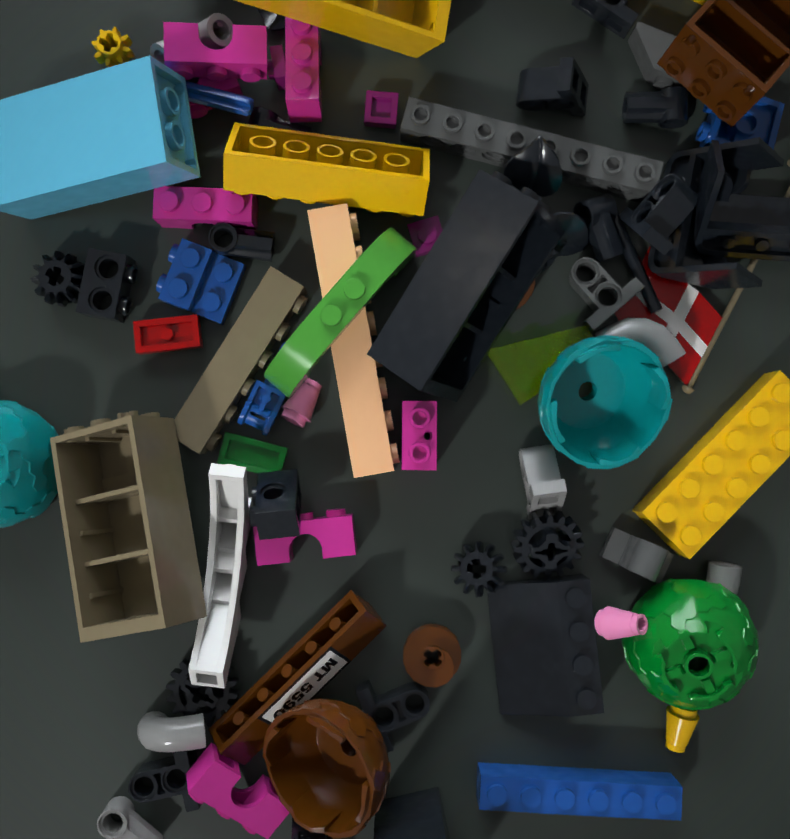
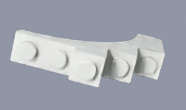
M211 463L208 473L210 489L209 544L203 591L207 617L201 618L198 621L188 671L191 685L225 689L241 619L239 600L247 569L246 545L251 528L249 508L252 507V498L248 497L246 467L233 464Z

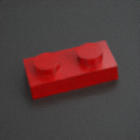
M198 314L133 321L136 354L203 348L200 316Z

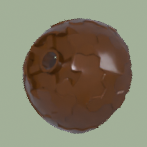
M323 698L304 701V703L294 706L282 715L276 716L267 728L264 737L263 758L265 759L270 780L280 798V802L289 811L298 825L309 832L322 833L333 839L349 838L360 833L375 813L379 811L390 782L391 763L388 758L385 741L377 727L378 724L368 713H364L356 706L349 705L340 700Z

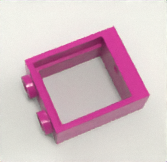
M402 401V470H437V401ZM424 433L429 434L428 440L424 438Z

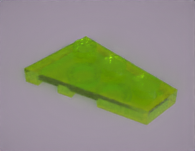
M585 325L491 348L487 355L519 405L539 394L545 371L554 363L563 350L583 339L593 337V335Z

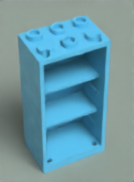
M150 55L0 100V212L33 220L201 177L185 78Z

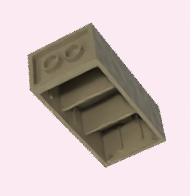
M138 411L118 413L117 419L112 421L110 418L90 421V427L87 428L84 426L68 427L64 429V434L50 438L80 643L168 628L207 617L174 418L160 417L159 412L139 415Z

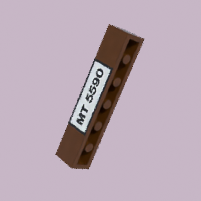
M350 590L208 729L219 753L246 765L264 747V737L267 728L276 716L282 715L294 706L304 703V701L312 700L387 626L372 605Z

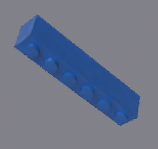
M477 763L476 797L479 810L681 821L683 786L669 772Z

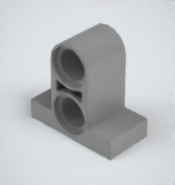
M552 444L520 448L519 461L527 497L526 510L528 520L532 519V512L534 511L539 517L543 516L545 509H549L552 516H554L558 510L562 511L567 494L565 479H561L554 447Z

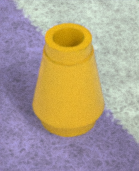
M672 705L666 707V748L677 753L685 752L686 746L700 719L697 714L698 710L681 709Z

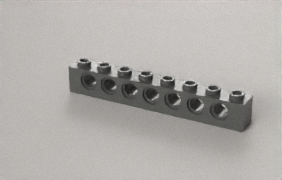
M408 97L400 128V141L503 168H505L507 162L515 154L530 145L538 136H542L558 157L562 168V183L604 194L610 193L612 196L639 203L644 200L659 182L664 163L413 97Z

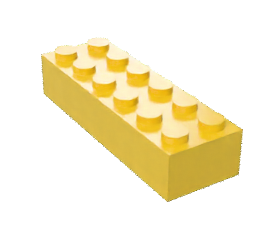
M234 122L223 153V190L233 191L239 195H264L276 200L283 198L295 199L306 204L318 202L339 205L347 203L348 207L363 208L370 212H394L406 217L414 215L424 216L430 182V149Z
M780 370L764 373L632 509L677 555L691 559L790 456V379Z

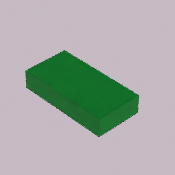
M225 432L217 463L246 467V471L257 474L282 471L289 448Z

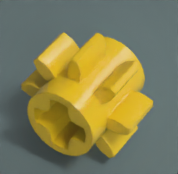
M114 27L112 31L100 29L97 40L91 42L98 51L94 55L95 59L99 64L105 63L107 68L129 62L130 58H135V54L129 48L133 42L127 34L121 37L117 27Z

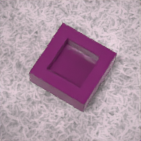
M282 44L270 46L271 59L267 60L269 80L275 79L278 90H285V53Z
M367 90L364 126L396 129L399 93Z
M438 215L407 224L412 245L417 248L415 256L420 257L428 254L442 232Z

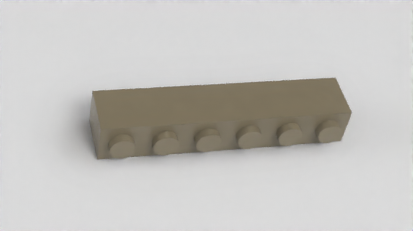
M270 266L174 419L177 438L180 443L198 454H206L208 450L211 452L215 450L222 438L219 432L225 423L230 424L239 411L236 405L243 395L247 397L251 393L256 383V380L253 379L260 368L264 370L274 355L271 349L276 341L282 342L291 327L288 322L294 313L300 314L305 307L308 298L305 297L307 291L304 286Z

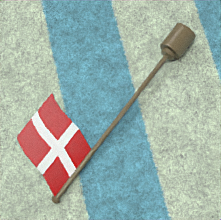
M789 157V159H788V161H787V165H788L789 167H790V157ZM790 186L784 197L790 198ZM649 247L642 260V264L663 309L650 314L642 294L639 292L620 308L614 316L617 321L624 318L650 319L664 325L678 339L686 354L667 366L684 384L682 385L683 392L691 394L694 392L692 387L744 288H736L721 317L703 295L690 284L662 278L653 273L648 267ZM751 259L747 270L752 273L759 259Z

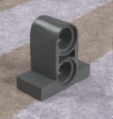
M589 257L577 260L572 266L568 277L571 287L594 311L582 324L590 334L645 287L635 277L626 286L621 288L596 260ZM580 268H587L591 271L593 279L589 282H583L576 276V271ZM609 292L614 297V304L612 306L602 305L598 300V294Z
M611 527L599 556L651 581L661 583L674 554L651 542Z

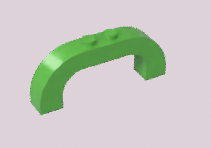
M393 227L383 232L352 264L289 337L264 373V378L290 399L311 375L312 369L385 283L392 276L396 277L416 254L417 248Z

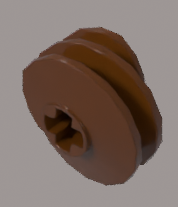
M424 624L414 629L407 637L403 647V663L407 673L415 682L425 687L437 688L448 683L457 672L461 663V647L455 634L447 627L438 624ZM428 649L431 652L438 650L439 658L435 660L433 657H430L427 660L426 651Z

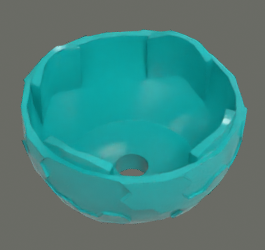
M603 335L583 339L570 345L558 355L554 363L545 371L540 385L537 404L542 428L548 440L559 453H563L577 464L586 466V468L612 469L639 458L645 449L656 439L664 424L668 421L673 399H671L668 377L662 367L659 356L644 344L626 337ZM585 382H591L592 390L590 394L586 397H580V386Z
M0 400V528L13 526L29 518L33 519L39 516L50 506L58 493L50 438L59 436L54 426H51L37 412L18 404L16 401Z

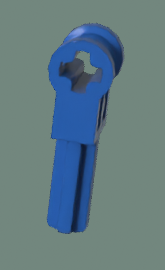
M265 379L264 383L256 380L237 423L240 425L246 423L262 431V435L267 437L286 396L267 379ZM254 413L264 418L265 420L259 419L251 414Z

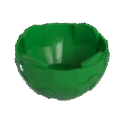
M670 578L651 586V589L635 603L631 612L646 616L648 630L645 635L622 638L623 653L630 670L635 673L641 683L647 688V691L657 699L681 709H710L726 703L737 696L745 683L752 678L759 655L758 632L743 601L720 583L716 584L698 579ZM695 657H703L708 660L705 668L701 670H692L688 667V664Z

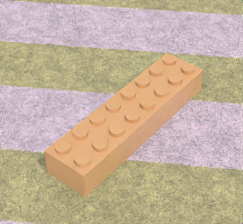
M347 203L307 210L322 299L363 253L362 245L355 246L354 241L360 240L356 213L349 214ZM366 306L331 345L354 478L394 471V464L400 463L397 444H390L388 431L394 430L391 410L384 411L382 399H388L385 377L378 378L377 368L383 367V365L367 355L372 347L371 336L377 335L373 311L367 312Z

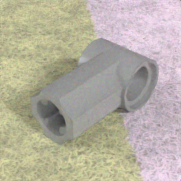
M124 796L112 798L97 820L98 832L106 839H163L164 837L135 812L132 801ZM116 813L120 815L122 821L113 820L110 814Z

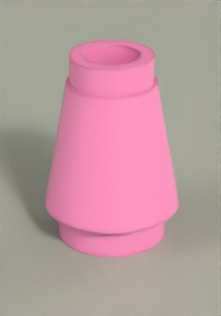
M307 378L294 395L284 403L281 417L298 427L304 428L307 422H311L322 386L316 381Z
M611 606L599 610L594 620L596 632L607 640L645 635L648 630V620L644 614Z

